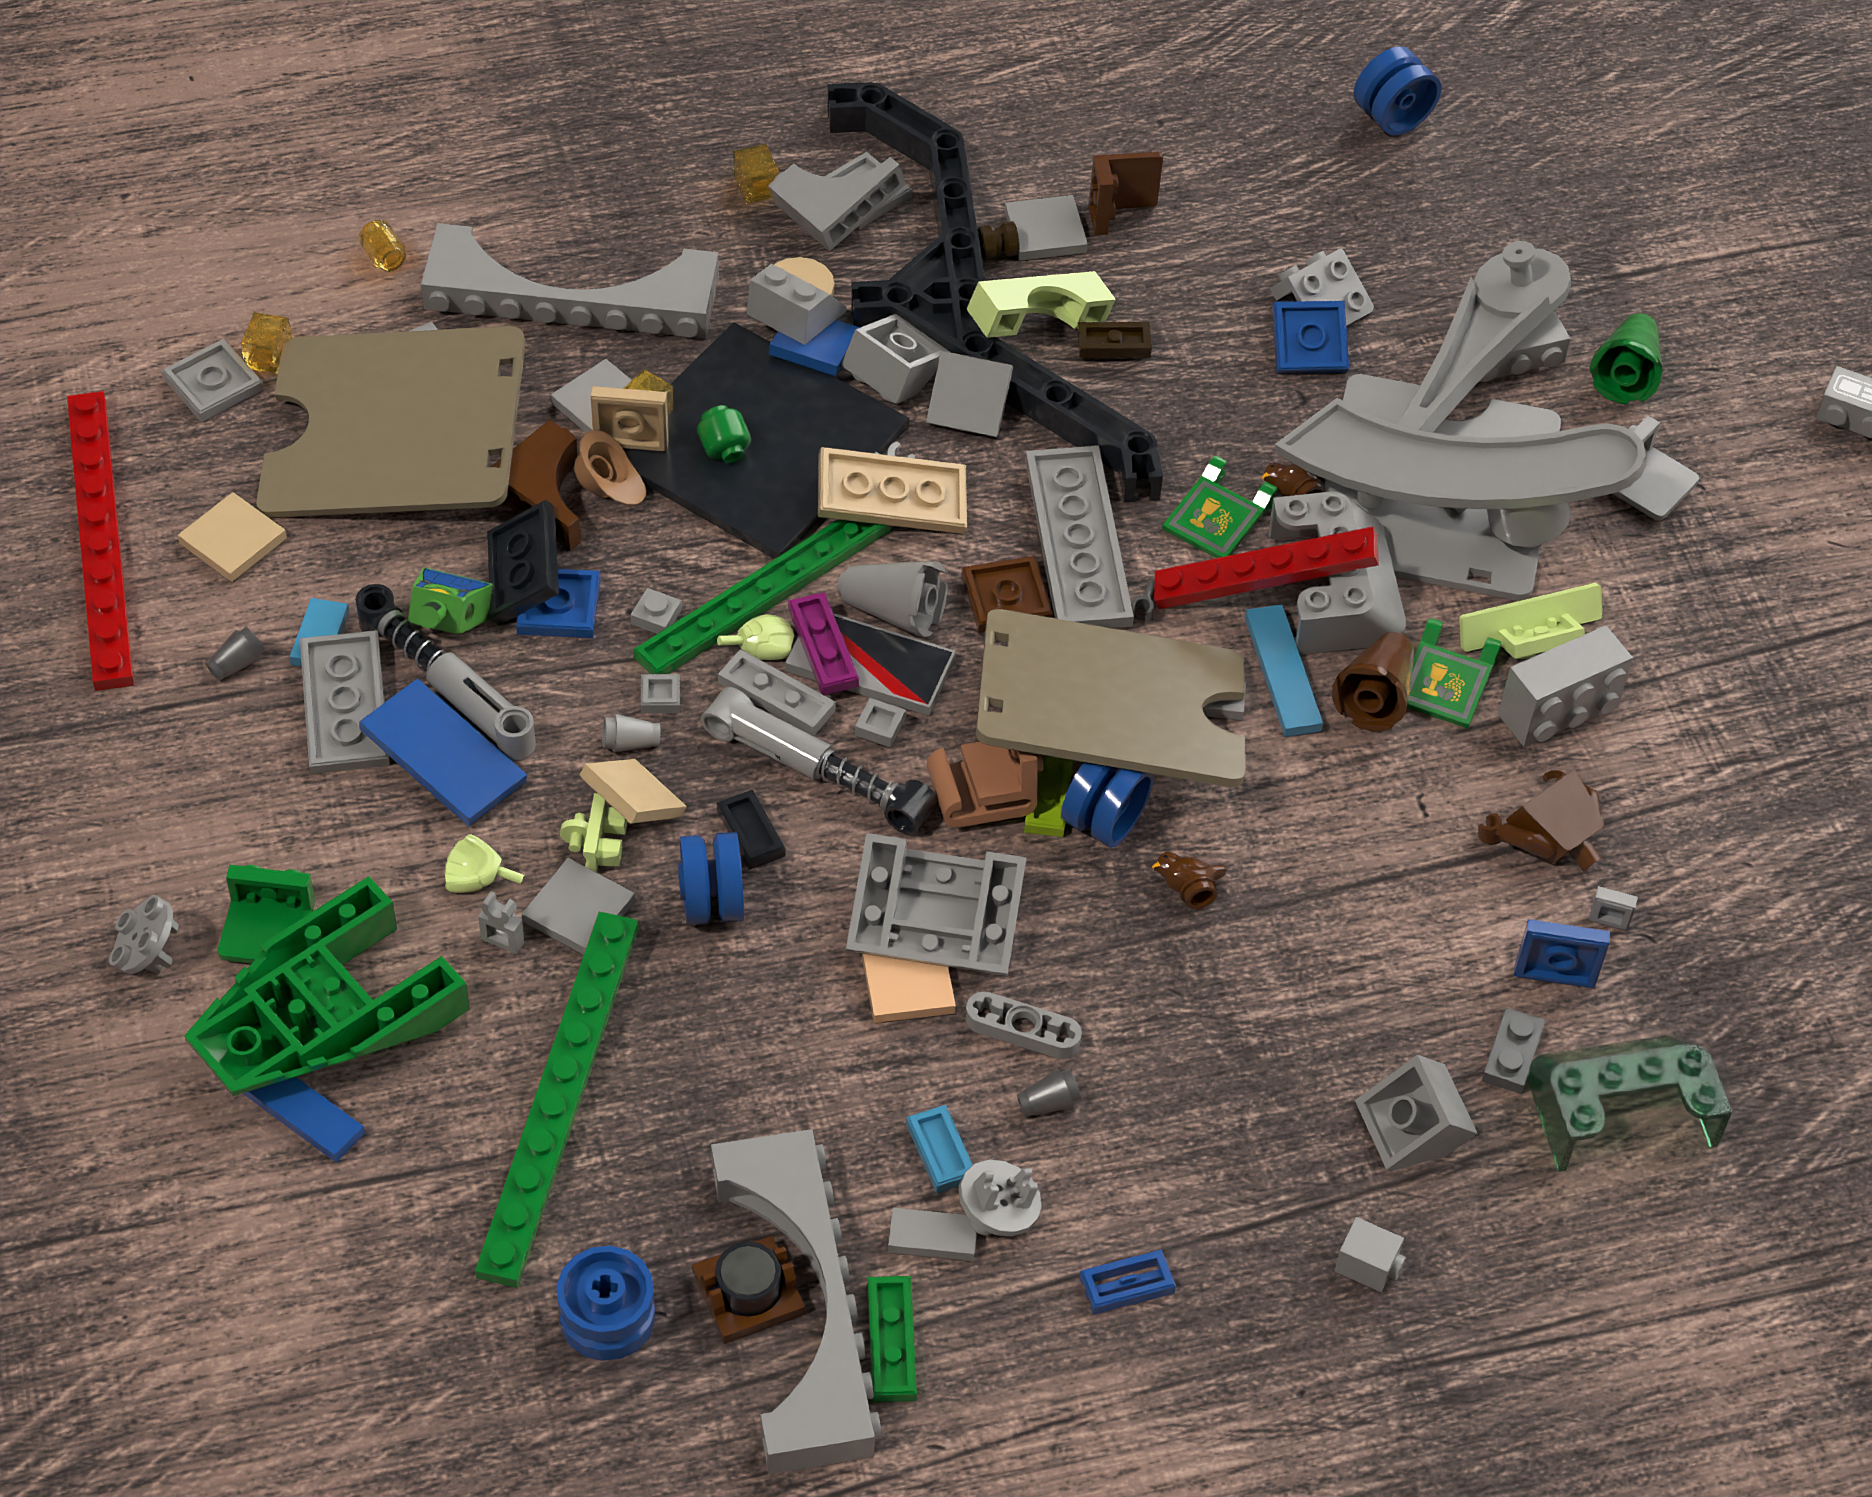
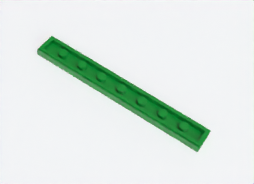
M842 519L835 520L634 648L633 658L650 674L671 673L716 644L718 636L730 635L752 618L761 615L890 532L891 525Z

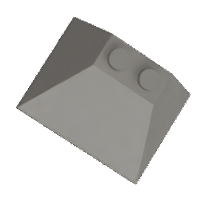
M866 833L846 951L1008 976L1027 857L986 851L985 860L907 849L906 839Z

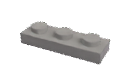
M741 649L718 673V684L725 688L733 687L740 690L750 698L752 703L812 736L821 729L836 710L835 701Z

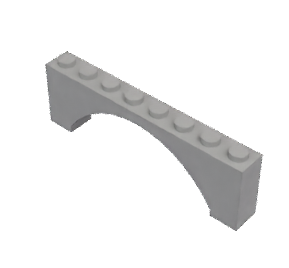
M437 223L421 282L423 307L426 310L706 339L719 279L718 252L683 249L682 255L669 265L636 281L601 289H564L530 281L502 267L479 246L473 237V227Z
M812 1129L711 1144L712 1170L718 1203L730 1201L769 1221L783 1232L800 1249L811 1265L820 1283L825 1300L826 1325L821 1344L812 1364L791 1394L775 1410L770 1413L761 1414V1438L768 1474L874 1457L875 1440L882 1439L881 1425L878 1412L870 1413L868 1399H873L872 1380L869 1372L862 1373L859 1360L865 1359L864 1341L862 1333L854 1334L851 1321L857 1320V1308L854 1295H846L844 1282H849V1269L846 1256L838 1257L836 1245L842 1244L841 1230L838 1218L830 1219L828 1207L834 1206V1197L831 1182H823L821 1170H826L827 1168L823 1144L815 1145Z

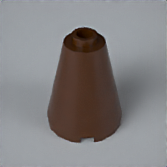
M1398 632L1383 634L1336 677L1332 686L1334 705L1341 715L1345 712L1352 718V724L1356 727L1373 732L1389 730L1394 727L1395 723L1402 720L1406 714L1414 660V646L1410 639Z

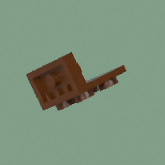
M1162 152L1093 155L1088 208L1094 235H1108L1110 220H1115V209L1157 206L1163 165Z

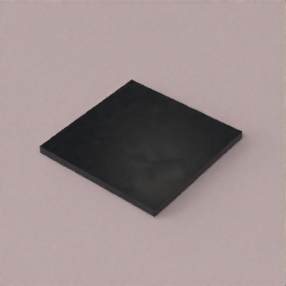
M733 322L663 391L667 392L669 439L667 451L622 449L640 475L645 486L771 558L776 559L793 548L822 518L818 517V456L821 447L873 454L877 452L882 455L909 427V417L832 375L769 355L770 341ZM720 405H725L728 408L739 411L751 436V442L744 450V456L731 463L709 458L697 432L702 415L709 409Z

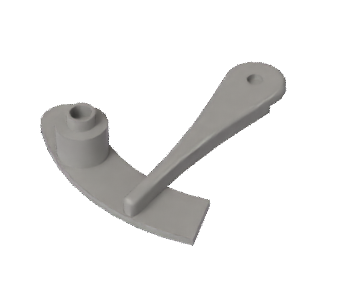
M1516 241L1508 244L1504 248L1503 253L1490 258L1479 268L1474 282L1472 277H1470L1440 351L1398 424L1363 412L1336 398L1275 444L1276 454L1304 470L1344 487L1356 490L1358 502L1363 508L1375 509L1386 498L1426 506L1487 509L1491 531L1501 541L1513 546L1526 548L1543 545L1558 537L1567 528L1571 516L1570 502L1613 494L1628 488L1641 477L1646 466L1643 441L1635 432L1620 425L1604 423L1555 433L1521 437L1483 438L1434 433L1435 429L1472 388L1557 309L1568 296L1571 288L1568 265L1558 255L1544 249H1535L1531 243L1526 241Z

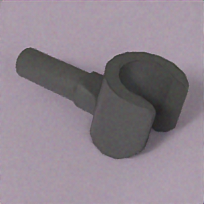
M1154 579L1148 581L1143 596H1137L1131 603L1133 616H1135V612L1139 609L1147 611L1146 622H1150L1153 619L1154 603L1152 597L1155 591Z

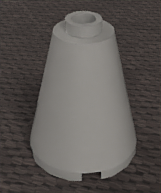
M936 561L855 565L848 567L845 572L841 573L838 579L837 590L841 594L844 603L914 635L927 637L933 633L928 631L930 625H939L942 619L947 598V583L941 582L940 572L946 573L945 567Z

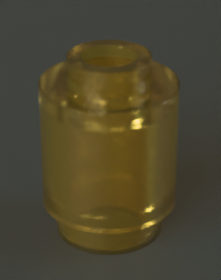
M384 220L371 221L360 231L358 241L377 268L391 272L403 265L406 260L405 246L388 222Z

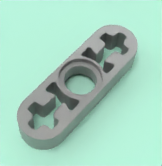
M978 992L967 1001L966 1023L974 1032L1058 1059L1071 1058L1080 1049L1082 1030L1080 1025L1072 1018L991 992ZM984 1008H988L991 1010V1013H987L985 1018L978 1016V1013H981ZM1003 1013H1006L1005 1025L1000 1024ZM1026 1018L1031 1020L1035 1027L1029 1032H1019L1013 1028L1012 1023L1016 1019ZM1042 1025L1047 1027V1031L1045 1030L1044 1038L1040 1037ZM1061 1033H1066L1069 1037L1063 1043L1056 1041V1038H1059Z

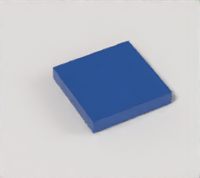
M1345 301L1273 303L1276 374L1348 372L1349 358Z
M835 320L805 345L778 331L770 343L768 354L836 376L842 367L841 364L853 334L860 327Z
M558 569L559 594L518 615L516 624L517 635L593 638L601 580L600 571Z
M1528 919L1514 965V976L1595 988L1610 944V931Z

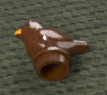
M1270 463L1262 476L1264 481L1276 486L1277 491L1284 497L1325 492V489L1322 487V481L1325 478L1312 474L1296 464Z
M1172 852L1161 854L1152 866L1154 871H1157L1165 878L1167 885L1171 889L1180 893L1181 900L1187 903L1191 909H1202L1215 901L1217 891L1214 880L1222 878L1227 872L1223 864L1210 865L1197 858L1180 857Z

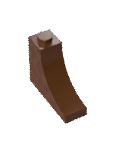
M549 419L513 448L508 492L503 504L517 514H520L544 500L549 501L555 508L556 541L571 551L581 543L579 518L562 501L559 490L564 478L574 467L578 456L577 438L569 429L561 428ZM501 459L491 467L500 468Z

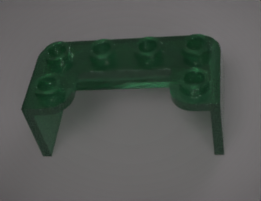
M1668 1035L1541 1054L1531 1062L1527 1081L1558 1172L1567 1170L1576 1141L1594 1138L1602 1131L1605 1124V1113L1600 1099L1677 1087L1685 1109L1692 1116L1700 1119L1710 1148L1719 1146L1732 1114L1711 1055L1698 1045Z

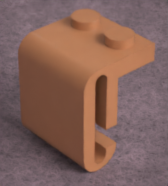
M975 742L961 745L963 762L949 764L944 748L934 751L927 759V769L945 823L948 826L964 827L1023 817L1033 812L1037 806V772L1043 771L1041 754Z

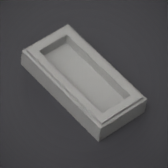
M893 1208L888 1253L974 1261L977 1232L972 1228L971 1219L967 1215Z

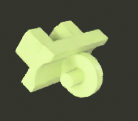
M594 793L589 823L586 822L587 817L585 814L577 813L574 819L562 823L560 836L565 842L569 843V850L572 852H579L581 846H584L585 867L597 873L599 865L620 866L622 840L604 838L605 833L625 835L628 821L612 806L607 805V801L598 793Z

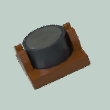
M773 1235L755 1242L737 1243L726 1249L722 1254L692 1264L693 1275L723 1344L805 1314L804 1303L796 1288L792 1262L787 1263L786 1249L784 1246L778 1248Z

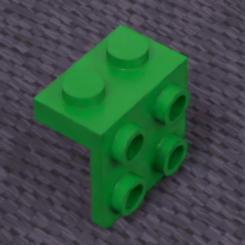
M229 865L226 881L231 902L217 948L219 958L226 961L252 964L262 952L261 946L268 939L313 912L316 901L311 874L293 869L282 871L265 869L256 865Z

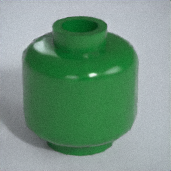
M725 405L716 406L706 411L702 415L697 427L698 436L707 456L714 460H724L725 463L735 462L744 456V450L751 442L749 430L741 413Z

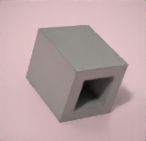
M1356 1217L1339 1251L1335 1272L1379 1292H1383L1389 1278L1395 1281L1398 1279L1405 1263L1406 1257L1400 1254L1404 1238Z

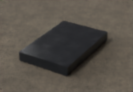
M544 500L487 531L489 583L493 584L490 601V619L493 622L501 625L559 594L554 505Z

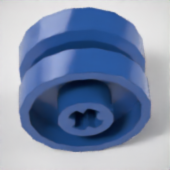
M1401 46L1383 51L1368 63L1355 83L1353 96L1356 104L1365 113L1372 116L1374 122L1389 135H1401L1417 127L1434 110L1440 99L1442 85L1440 79L1429 68L1422 65L1421 60L1411 50Z
M1083 762L1066 793L1061 809V819L1064 823L1079 831L1091 827L1093 839L1110 848L1116 847L1125 839L1139 819L1149 799L1153 787L1154 774Z
M737 832L716 833L712 843L713 859L707 860L705 840L701 835L680 836L681 862H678L680 899L684 900L687 926L707 924L711 918L710 898H716L718 915L723 923L744 921L743 882Z
M610 1245L591 1247L575 1255L562 1269L556 1286L561 1332L569 1346L585 1357L601 1361L622 1359L639 1350L650 1337L655 1323L652 1274L644 1261L627 1249Z

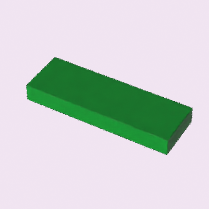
M911 1276L868 1277L870 1360L873 1386L872 1402L916 1401L917 1387Z

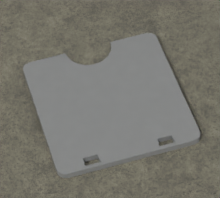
M1356 374L1347 380L1343 401L1363 412L1398 424L1420 385ZM1491 399L1487 409L1478 417L1467 421L1444 419L1435 429L1434 433L1483 438L1547 434L1560 431L1561 418L1556 412L1549 409ZM1326 479L1324 485L1325 492H1337L1344 495L1381 522L1395 577L1517 601L1525 600L1531 596L1540 546L1526 548L1513 546L1501 541L1490 529L1487 509H1466L1464 512L1458 513L1454 508L1426 506L1386 498L1375 509H1366L1359 504L1356 490ZM1468 575L1490 578V584L1468 580Z

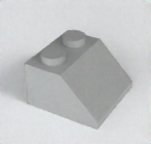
M770 264L750 280L746 314L805 345L846 312L847 306L814 285L788 273L782 268Z
M897 314L856 329L841 366L850 371L856 380L866 383L878 391L883 399L898 404L916 396L937 372L941 351H950Z
M1420 1055L1413 1057L1355 1100L1384 1166L1389 1171L1445 1157L1478 1134L1445 1064Z

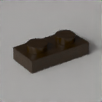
M1078 322L1079 358H1151L1152 344L1149 322Z

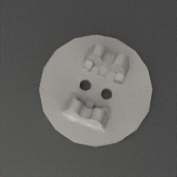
M152 895L133 911L126 909L121 913L115 926L119 933L114 949L109 957L110 965L128 974H134L143 969L160 973L162 966L166 968L171 967L172 958L164 953L162 948L169 934L178 932L179 924L173 920V909L169 902L157 895Z
M986 1160L975 1163L965 1172L959 1183V1199L967 1217L971 1219L972 1228L981 1235L1015 1236L1032 1229L1042 1207L1037 1183H1034L1031 1178L1033 1174L1032 1169L1025 1168L1021 1170L1019 1167L1005 1161Z

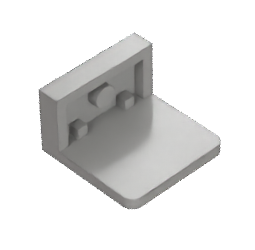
M1343 248L1327 256L1324 250L1305 260L1307 267L1299 270L1297 265L1289 268L1278 275L1281 281L1270 288L1276 301L1290 293L1294 294L1297 301H1345L1346 326L1371 313L1374 309L1370 297Z
M1647 416L1638 426L1632 425L1629 428L1644 443L1645 469L1641 477L1630 487L1613 494L1651 518L1661 521L1698 484L1699 475L1653 447L1660 422Z

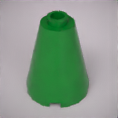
M1641 313L1628 316L1593 355L1589 367L1594 380L1593 385L1606 399L1619 404H1628L1629 401L1634 400L1646 401L1656 393L1662 380L1663 371L1658 326L1650 316Z

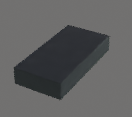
M753 790L716 803L717 812L727 831L737 832L740 854L749 870L786 856V848Z

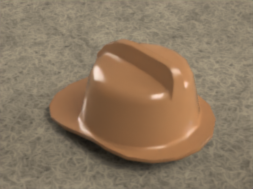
M591 430L585 433L580 440V453L574 463V471L580 484L587 491L599 497H610L624 505H637L641 503L646 495L645 484L620 444L611 435L600 430Z

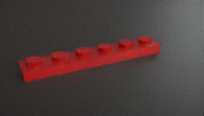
M1374 526L1156 570L1154 601L1159 609L1379 566L1378 535Z

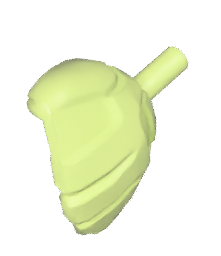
M765 614L746 622L738 630L737 635L718 636L717 643L718 645H739L745 652L760 660H780L789 656L792 650L794 632L791 625L782 617Z
M468 834L463 840L458 841L447 857L444 873L446 889L453 893H467L480 890L493 883L496 875L521 884L524 875L500 866L502 858L483 840L472 834Z

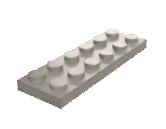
M1099 446L1026 451V468L1055 619L1107 628L1132 627L1134 616Z

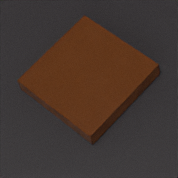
M1035 556L962 567L961 576L978 633L985 632L987 615L991 610L995 609L1049 618L1053 617Z

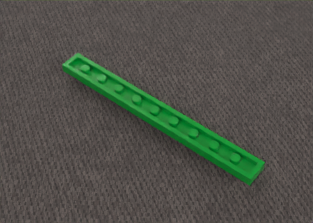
M598 912L475 1269L476 1279L515 1288L519 1287L639 930L637 919Z

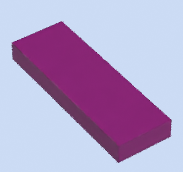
M825 592L788 600L789 613L821 694L828 695L859 687V676Z

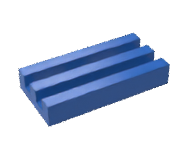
M1162 1249L1081 1270L1079 1275L1080 1282L1085 1287L1086 1298L1090 1300V1309L1093 1315L1175 1293L1176 1289ZM1158 1266V1270L1139 1275L1124 1276L1120 1280L1097 1286L1094 1284L1096 1281Z

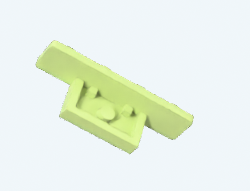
M1592 583L1463 614L1459 618L1461 648L1465 652L1483 648L1486 639L1490 637L1501 641V646L1515 659H1529L1537 653L1551 650L1585 635L1584 627L1580 624L1602 618V588L1599 584Z

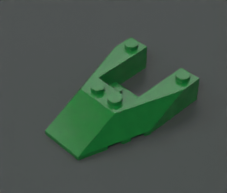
M368 876L268 939L261 946L262 952L247 969L245 966L234 978L235 983L220 1000L218 997L184 1037L231 1095L236 1096L435 1033L470 1010L467 984L443 956H440L374 1000L365 992L342 965L397 930L393 901Z

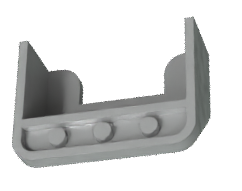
M1337 492L1273 498L1269 526L1270 539L1308 535L1323 537L1374 526L1378 535L1379 566L1329 575V586L1311 587L1305 589L1299 595L1297 601L1299 623L1296 646L1300 655L1368 648L1387 632H1398L1403 635L1405 632V613L1383 526L1378 519Z

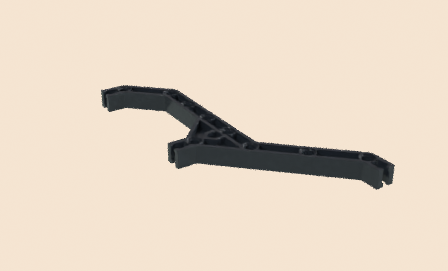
M872 82L827 84V112L830 133L867 132L929 170L938 238L889 280L851 282L853 325L861 328L897 314L946 348L950 353L1012 365L1013 371L1006 399L1007 404L1076 447L1099 446L1102 463L1119 473L1123 502H1136L1138 500V493L1135 492L1136 480L1141 478L1148 479L1150 501H1159L1163 472L1157 441L1153 434L999 338H987L968 312L967 307L978 282L985 281L962 133L881 84Z

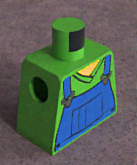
M424 567L413 584L408 621L425 628L461 634L488 620L493 584Z

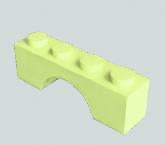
M1093 271L980 281L975 288L967 310L985 336L990 338L1017 335L1025 315L1029 313H1042L1054 316L1066 322L1074 329H1078V322H1106L1116 299L1097 273Z

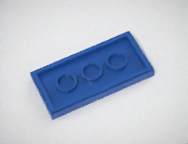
M418 678L359 721V729L468 827L526 783L527 774Z

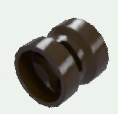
M1014 221L1003 222L999 227H992L991 225L978 226L977 231L983 261L995 259L997 255L1004 254L1006 257L1019 255V236Z

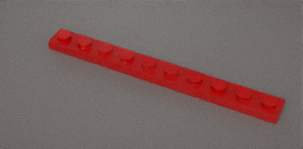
M104 391L68 395L67 403L93 685L95 691L134 686L106 397Z

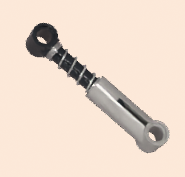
M371 584L363 587L357 593L355 600L359 627L362 632L377 630L378 637L393 640L394 647L398 650H404V655L407 659L415 660L417 668L427 670L426 679L428 683L495 741L497 749L510 760H523L534 752L536 747L534 721L532 714L527 709L513 706L454 653H445V650L436 649L433 646V640H426L422 636V630H415L411 627V623L408 619L405 620L401 609L395 605L393 592L390 588L381 584Z
M724 688L701 716V723L705 730L718 740L729 742L735 739L815 781L821 777L826 782L833 780L837 782L839 789L848 788L852 790L855 797L864 796L868 798L871 805L878 803L881 810L884 811L888 823L895 830L905 835L913 836L917 834L939 803L934 791L920 781L908 780L905 784L893 783V781L887 783L877 778L878 773L872 775L862 770V765L856 767L848 763L847 757L843 760L836 757L832 745L755 707L750 698L736 688Z

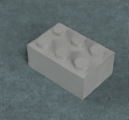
M1607 625L1510 667L1498 715L1523 747L1536 741L1544 742L1563 729L1578 727L1590 717L1599 713L1607 714L1613 711L1621 701L1633 657Z

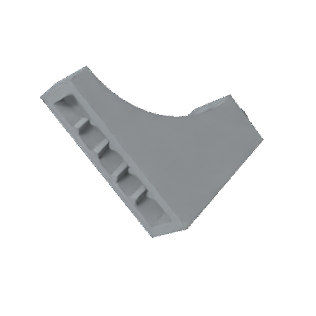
M889 157L883 163L866 172L847 177L815 175L799 168L793 163L787 170L779 173L768 187L775 204L826 249L831 251L906 185L900 165Z

